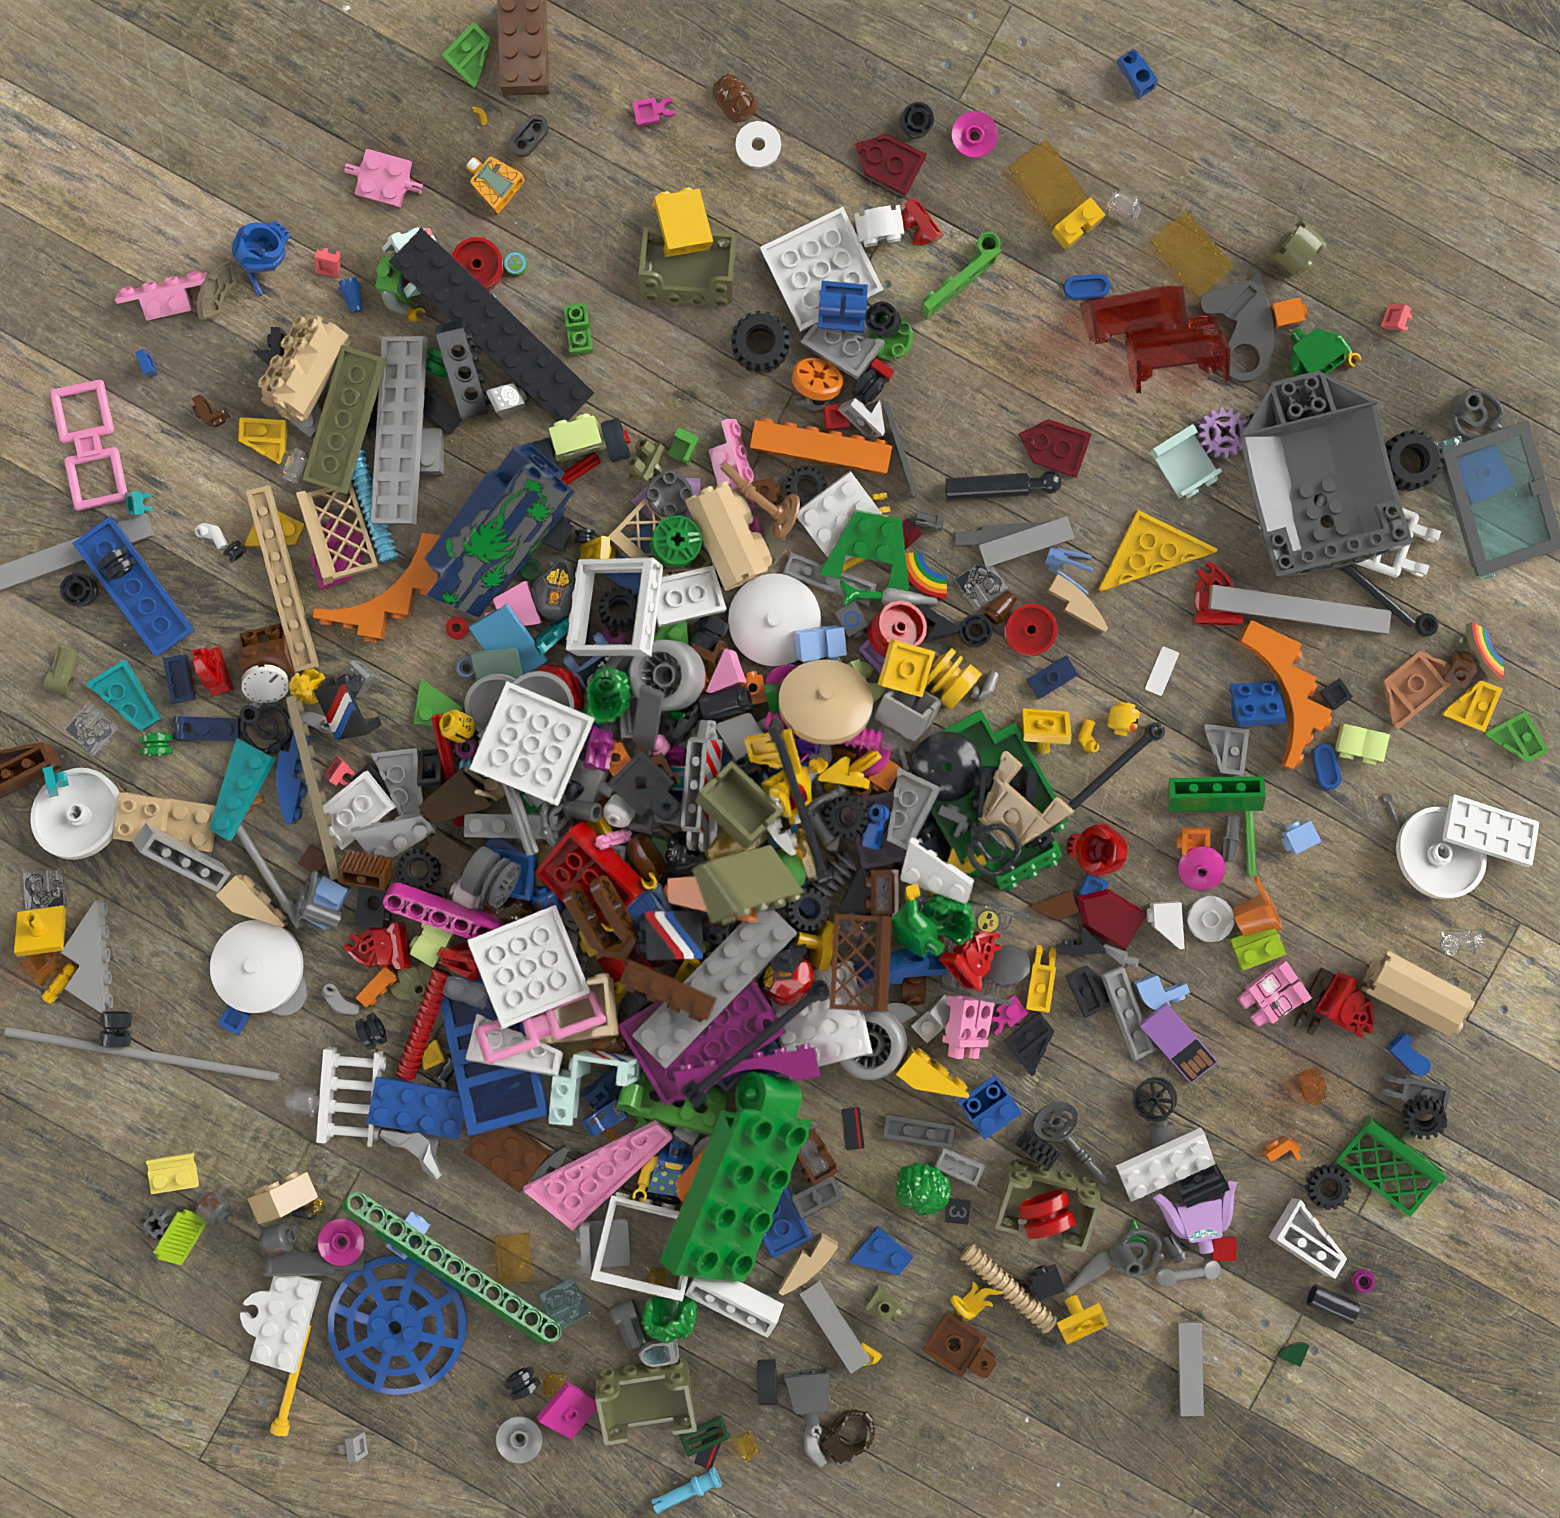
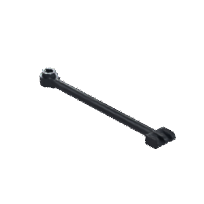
M773 718L768 732L772 743L775 742L816 866L818 881L820 885L830 884L835 879L833 868L827 867L823 860L783 739L784 731L781 721L778 718Z
M1153 722L1148 724L1145 728V734L1067 805L1072 810L1078 808L1148 743L1162 739L1165 729L1161 727V723ZM1155 727L1159 728L1158 735L1154 734ZM1061 822L1033 839L1037 842L1042 837L1044 838L1038 845L1041 849L1045 848L1055 839L1050 832Z
M823 980L814 981L804 998L698 1085L693 1079L682 1087L681 1093L686 1096V1099L691 1102L694 1108L700 1106L708 1099L704 1092L811 1003L828 999L830 989L827 983Z

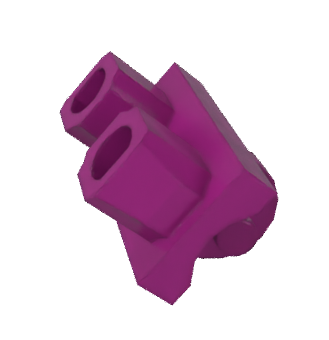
M594 725L591 726L586 738L585 746L587 747V752L583 764L584 768L593 771L598 769L604 772L609 770L611 750L615 747V742L612 740L613 732L601 730Z

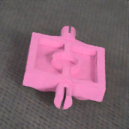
M366 149L360 167L348 163L345 165L347 167L344 169L345 173L357 176L358 182L355 195L401 208L403 197L408 190L421 194V189H423V184L410 181L412 162L409 160Z

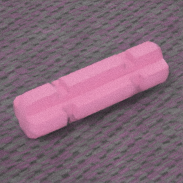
M625 828L598 836L595 846L603 850L626 843L631 839L632 832Z

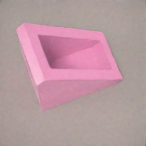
M724 649L706 690L708 693L729 690L747 683L735 651Z

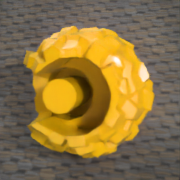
M313 668L305 669L301 676L299 673H296L289 682L291 695H296L297 700L301 699L302 704L311 705L318 703L313 690L321 686L320 682L325 679L323 673H319Z

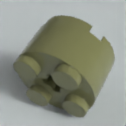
M1303 220L1295 224L1297 227L1295 231L1289 230L1273 250L1275 254L1271 255L1272 259L1292 275H1297L1300 271L1304 273L1313 261L1310 259L1315 253L1319 254L1327 244L1324 241V237Z

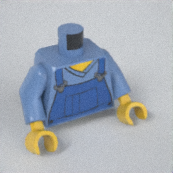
M651 872L649 875L652 881L647 883L643 878L641 879L646 890L627 908L636 924V932L640 937L637 943L642 941V931L639 932L638 918L641 917V913L673 911L672 904L665 898L664 888L660 883H657L655 875ZM601 923L606 931H613L615 933L611 925L605 926Z

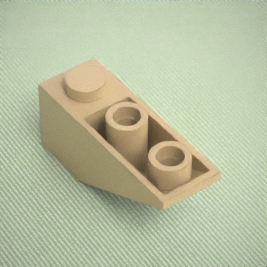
M246 875L234 876L216 895L234 913L279 927H285L290 924L286 920L287 915L283 914L280 908L275 909L270 904L271 899L264 892L261 891L259 893L253 887L255 885L254 882Z

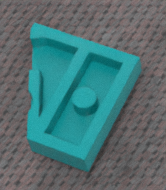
M569 617L556 621L535 637L537 647L543 654L565 634H568Z

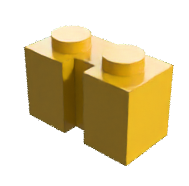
M1090 197L1054 227L1052 235L1067 251L1081 239L1084 233L1082 230L1084 229L1089 233L1102 222L1105 213Z

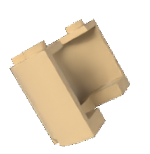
M609 973L589 977L586 982L588 987H594L607 1016L605 1023L558 1040L550 1035L539 1039V1042L555 1044L619 1035L613 978H610ZM589 998L553 1010L560 1029L596 1016ZM544 1012L539 1013V1014H537V1015H535V1016H532V1017H530V1018H534V1017L540 1016V1015L544 1014Z

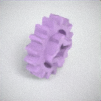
M1220 407L1218 414L1214 410L1210 411V417L1204 416L1202 419L1206 424L1198 426L1200 430H1203L1202 433L1197 435L1198 438H1203L1204 440L1200 446L1208 447L1206 450L1207 454L1214 451V458L1219 457L1222 453L1223 458L1226 459L1229 456V452L1232 456L1238 454L1237 449L1242 450L1241 436L1246 429L1243 425L1247 420L1240 421L1241 413L1238 412L1236 415H1233V408L1225 412L1224 408ZM1219 418L1229 419L1227 422L1216 421ZM1235 426L1237 427L1238 435L1235 434ZM1226 429V436L1221 437V430ZM1209 431L1212 432V440H1210ZM1220 444H1227L1228 446H1231V447L1221 448V447H1218V446H1219Z

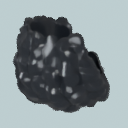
M678 831L668 837L665 858L667 863L672 866V872L676 878L695 877L692 869L709 862V851H700L699 845L696 850H688L686 846L687 831Z

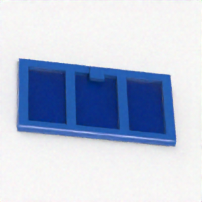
M466 978L450 982L449 986H446L445 998L441 1000L443 1002L441 1011L468 1135L474 1136L548 1116L550 1111L541 1073L472 1062L466 1059L476 1015L480 1014L491 1021L498 1020L482 978L473 982ZM522 1021L507 1027L527 1036Z

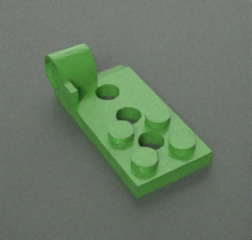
M993 232L981 234L976 244L977 254L968 260L970 265L956 277L951 275L943 281L942 287L938 292L933 290L925 296L921 314L926 320L998 261L1002 250L1000 249L1001 241L997 234ZM989 241L994 245V249L985 250L982 247V243Z
M642 1071L636 1083L622 1086L617 1108L630 1115L712 1135L719 1115L725 1109L729 1091L725 1092L723 1089L711 1086L705 1093L708 1099L703 1102L707 1106V1111L702 1114L696 1112L691 1102L687 1099H684L685 1105L683 1107L677 1108L672 1103L665 1107L662 1100L654 1102L650 1099V1093L656 1090L645 1071Z

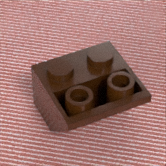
M282 623L240 633L239 665L243 673L257 665L258 668L265 667V665L279 667L286 675L294 673Z

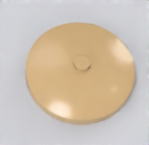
M814 660L796 667L787 675L780 688L778 704L784 723L794 734L812 743L831 745L854 738L866 727L872 713L873 695L866 679L851 666L834 660Z

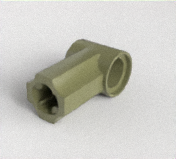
M62 647L57 648L52 669L48 671L44 680L45 690L66 696L71 694L75 683L73 673L79 652Z

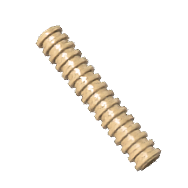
M974 1243L969 1244L962 1251L960 1259L962 1261L965 1260L967 1266L971 1265L972 1270H977L976 1273L982 1275L983 1280L987 1279V1283L989 1285L992 1284L994 1290L1002 1291L1003 1297L1009 1299L1010 1304H1015L1014 1307L1020 1309L1021 1314L1025 1313V1317L1027 1319L1030 1318L1031 1323H1036L1038 1329L1042 1328L1041 1331L1043 1333H1048L1057 1323V1317L1055 1315L1052 1316L1051 1311H1046L1047 1308L1045 1306L1041 1307V1303L1035 1301L1034 1296L1030 1297V1293L1028 1291L1025 1292L1023 1286L1019 1287L1018 1282H1013L1014 1279L1008 1277L1007 1272L1003 1273V1269L1001 1267L998 1268L996 1262L992 1263L990 1257L986 1258L987 1255L981 1253L980 1248L976 1249Z

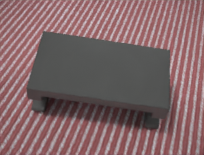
M832 1176L791 1198L801 1218H806L845 1198L840 1190L837 1180Z

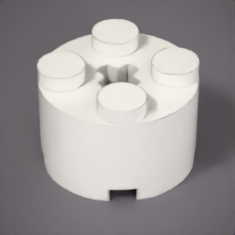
M896 205L895 210H891V206L864 210L865 215L860 217L859 212L854 214L859 243H864V248L877 246L880 240H887V243L901 241V236L905 234L900 205Z

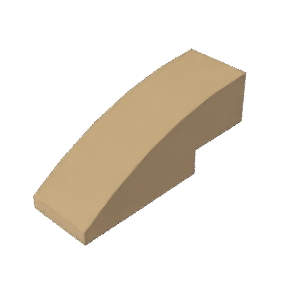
M1057 574L1047 593L1066 603L1063 609L1064 613L1102 634L1105 633L1108 627L1095 605L1073 583Z
M821 1233L811 1252L802 1248L779 1287V1294L785 1295L797 1289L817 1274L838 1248V1242Z

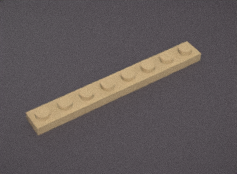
M267 485L246 491L294 671L317 667L319 663L271 486Z

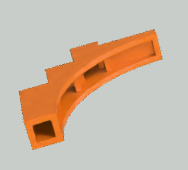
M422 533L418 549L409 567L399 580L381 595L366 603L350 608L334 610L314 608L313 618L320 619L319 624L333 626V622L342 623V628L356 630V626H358L357 635L364 636L363 641L377 643V639L384 640L389 613H391V618L404 620L405 616L412 617L416 590H419L418 594L426 596L441 576L440 573L433 571L429 567V563L424 560L440 536Z
M1250 620L1246 622L1237 643L1252 651L1267 665L1277 679L1284 694L1288 709L1289 734L1286 751L1280 766L1288 770H1294L1303 760L1304 755L1301 753L1304 747L1309 746L1314 734L1311 733L1312 730L1322 732L1323 729L1329 727L1332 721L1330 716L1332 710L1307 699L1308 696L1311 697L1317 687L1315 683L1317 677L1292 665L1293 663L1296 664L1301 656L1302 651L1299 649L1302 644Z

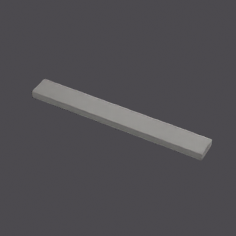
M147 514L117 523L132 544L155 536ZM80 537L0 565V592L84 562L85 560L72 544Z
M1217 585L1210 587L1208 609L1385 635L1389 634L1391 611Z

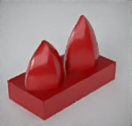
M911 198L904 204L905 208L901 212L904 229L919 224L914 233L913 245H927L940 240L944 236L917 198Z

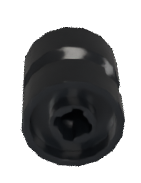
M710 615L701 617L697 624L700 630L694 632L690 643L714 652L720 637H725L730 625Z
M106 1011L100 1014V1026L103 1027V1031L99 1035V1046H130L131 1032L127 1029L131 1026V1012Z

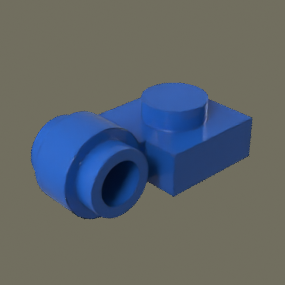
M874 804L868 812L873 822L872 824L869 823L863 832L862 846L880 850L886 830L883 826L889 818V810L885 805Z

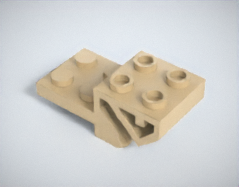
M119 792L112 839L133 842L145 823L199 851L212 852L215 833L209 830L216 805Z

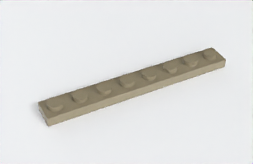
M296 695L287 697L286 702L330 879H338V867L341 863V858L336 859L334 850L338 849L335 835L330 836L328 827L333 825L330 813L324 812L323 804H327L324 790L319 791L317 783L321 781L318 767H313L312 759H315L316 756L313 745L308 746L306 736H310L307 722L302 723L300 715L305 713L302 700H297Z

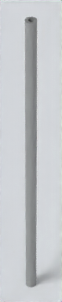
M6 1027L4 1031V1036L275 1082H278L280 1078V1073L129 1047L99 1046V1042Z

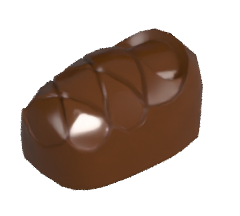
M728 73L714 83V98L723 113L732 122L747 121L755 114L757 110L756 100L750 90L737 77Z
M645 833L636 834L626 842V852L630 863L645 882L649 883L652 881L649 875L650 872L655 875L658 881L662 878L667 865L648 835Z

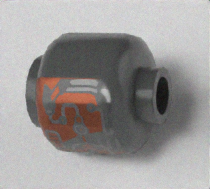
M217 1191L203 1193L195 1203L197 1206V1216L209 1226H214L218 1223L222 1225L230 1217L231 1204Z
M285 1223L266 1227L259 1237L261 1250L270 1256L290 1252L296 1241L295 1231Z

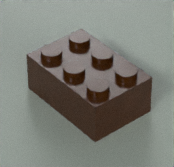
M494 1110L486 1121L504 1116ZM511 1125L475 1135L463 1152L520 1193L523 1190V1186L528 1183L550 1150L516 1125Z

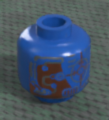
M546 885L535 889L536 893L531 899L535 912L556 905L559 915L562 913L561 911L564 909L565 904Z

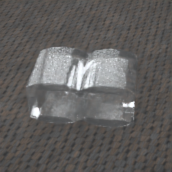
M449 976L442 992L446 997L460 1003L470 1004L482 1010H493V1005L485 985L472 983L458 976Z

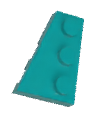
M127 660L121 661L85 683L140 731H144L162 720L161 715Z

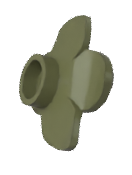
M422 962L417 968L411 965L412 968L397 969L399 982L390 987L391 992L401 1000L412 998L417 1002H423L422 997L426 995L424 991L428 988L427 983L431 982L429 980L430 976L433 975L431 966ZM419 986L423 987V992L421 994L417 993V988Z

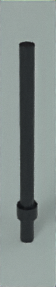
M1353 565L1340 567L1405 625L1411 628L1416 621Z

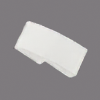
M779 817L768 831L791 856L795 855L798 851L797 847L800 846L795 833H791L790 829L780 830V828H783Z

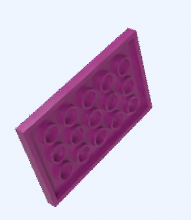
M753 979L666 1069L632 1036L664 1003L663 1001L659 1000L658 1003L651 1004L620 1023L618 1028L666 1107L678 1099L674 1072L680 1070V1065L693 1063V1067L703 1066V1061L716 1059L717 1063L726 1062V1057L736 1054L760 1034L756 1028L758 1015L766 1011L774 1014L775 1012L755 979ZM770 1019L763 1021L765 1028L772 1024ZM784 1027L777 1031L773 1036L766 1040L752 1053L764 1047L773 1040L777 1039L781 1035L785 1034L786 1031Z

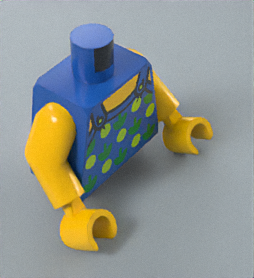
M671 1142L670 1150L661 1149L658 1156H653L642 1167L637 1183L639 1187L632 1194L633 1200L635 1199V1194L641 1191L644 1194L643 1203L647 1198L645 1188H648L647 1192L678 1197L677 1193L679 1190L675 1182L693 1162V1155L683 1152L684 1144L682 1142Z

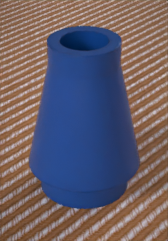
M357 277L339 281L340 287L338 289L350 313L364 310L362 306L361 284L357 281Z

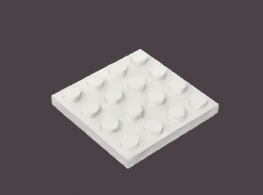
M843 207L760 247V251L800 332L812 327L814 324H818L822 280L868 285L867 300L884 291Z
M506 682L470 769L558 806L595 718Z
M556 905L467 940L502 1029L590 993Z
M847 961V964L854 970L853 961ZM832 965L828 971L813 970L815 972V981H825L831 993ZM842 965L836 974L842 983H845L853 975L845 965ZM854 977L845 986L855 996L859 993L856 977ZM836 981L837 990L840 987V984ZM843 988L835 994V1004L845 1005L852 999ZM830 994L825 1001L811 1003L783 1026L786 1033L779 1037L781 1048L786 1047L787 1051L796 1050V1045L807 1043L810 1044V1047H815L819 1067L872 1053L864 1012L830 1009ZM859 995L856 999L861 1003V998ZM770 997L773 1011L778 1018L794 1006L779 1005L773 1001V997ZM855 1001L849 1004L858 1006V1004Z

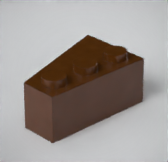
M41 742L0 750V798L44 777L43 768L52 766L53 772L62 768L54 747Z

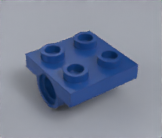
M822 280L817 329L864 333L868 285Z
M1277 681L1231 684V712L1233 720L1237 721L1238 727L1285 723L1286 715Z

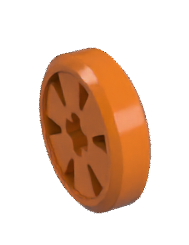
M820 358L800 360L795 365L791 377L794 387L802 395L814 400L824 401L835 398L840 393L843 385V376L840 370L828 361Z

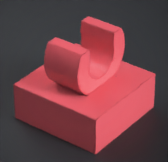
M324 248L323 251L317 250L314 256L315 273L338 278L341 272L340 251H337L334 255L328 253V248Z
M1388 304L1381 327L1386 330L1407 331L1408 327L1405 324L1407 319H1412L1410 314L1411 308L1406 304Z
M336 756L324 773V776L336 786L339 782L347 786L348 783L343 779V775L350 773L354 776L355 773L345 760Z

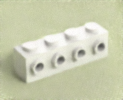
M692 1277L685 1296L767 1338L776 1326L784 1305L739 1281Z

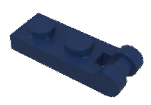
M174 716L176 732H173V739L235 742L236 738L240 739L239 724L241 719ZM186 723L192 724L191 733H185Z
M613 1065L590 1086H585L581 1090L580 1096L585 1101H589L593 1109H601L621 1091L622 1086L616 1085L618 1066ZM640 1065V1073H641V1072L644 1071V1070H643V1068H642L641 1065Z

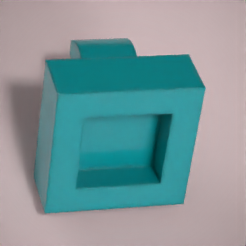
M141 491L125 492L128 515L144 514V511L152 510L153 506H144L143 499L151 497V494L141 493Z
M52 766L43 768L49 798L59 796L57 787L69 786L66 771L54 774Z

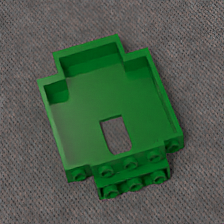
M979 710L941 731L955 732L968 738L977 748L982 766H1000L1002 761L1000 758L1003 752L1008 751L1023 765L1022 767H1032L1037 773L1034 808L1041 814L1057 798L1026 741H1023V736L1016 723H1012L994 733L982 710ZM950 762L944 763V770L950 771L952 764ZM975 788L959 800L949 802L935 800L930 809L951 851L952 848L954 849L961 865L964 864L963 859L967 858L966 849L969 846L968 843H970L971 837L967 830L964 835H959L958 838L953 837L952 834L957 823L937 814L940 805L946 807V804L949 803L960 808L958 813L967 816L966 822L970 823L973 820H979L975 812L971 810L970 805L971 796H975ZM1068 817L1052 830L1053 833L1066 828L1064 823L1069 821ZM991 838L982 845L984 849H987V853L991 857H998L1001 854V847L995 844ZM1052 840L1043 849L1038 845L1026 849V846L1023 845L1021 847V856L1014 863L1015 869L1010 873L1004 871L1002 875L993 877L1000 890L1005 889L1007 892L1019 885L1017 881L1023 878L1029 880L1039 874L1037 870L1044 866L1049 869L1059 863L1058 859L1063 857L1059 851L1061 848L1057 841ZM1004 844L1006 846L1005 857L1001 861L994 863L989 862L984 857L987 864L983 867L987 866L988 870L991 871L998 869L1002 863L1013 856L1015 850L1012 851ZM977 846L973 847V854H976L977 857L983 855ZM974 870L966 875H971L972 878H975L982 873Z

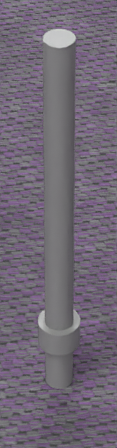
M240 824L236 835L281 904L279 907L283 914H287L296 929L304 925L302 920L295 922L292 919L293 901L287 898Z

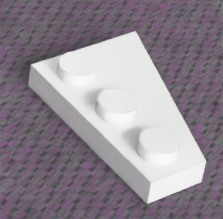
M912 837L909 841L900 880L912 885L918 884L920 888L966 904L969 900L974 880L952 864H946L936 857L937 854L932 850L927 851L918 844V840Z

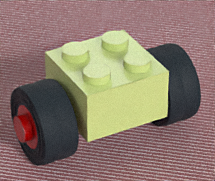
M583 414L577 416L576 421L567 423V420H562L554 423V427L549 428L553 444L550 438H544L531 443L558 468H560L558 461H567L591 454L592 452L605 450V448H607L612 462L630 458L628 444L631 443L628 431L623 430L619 418L601 422L604 439L595 416Z

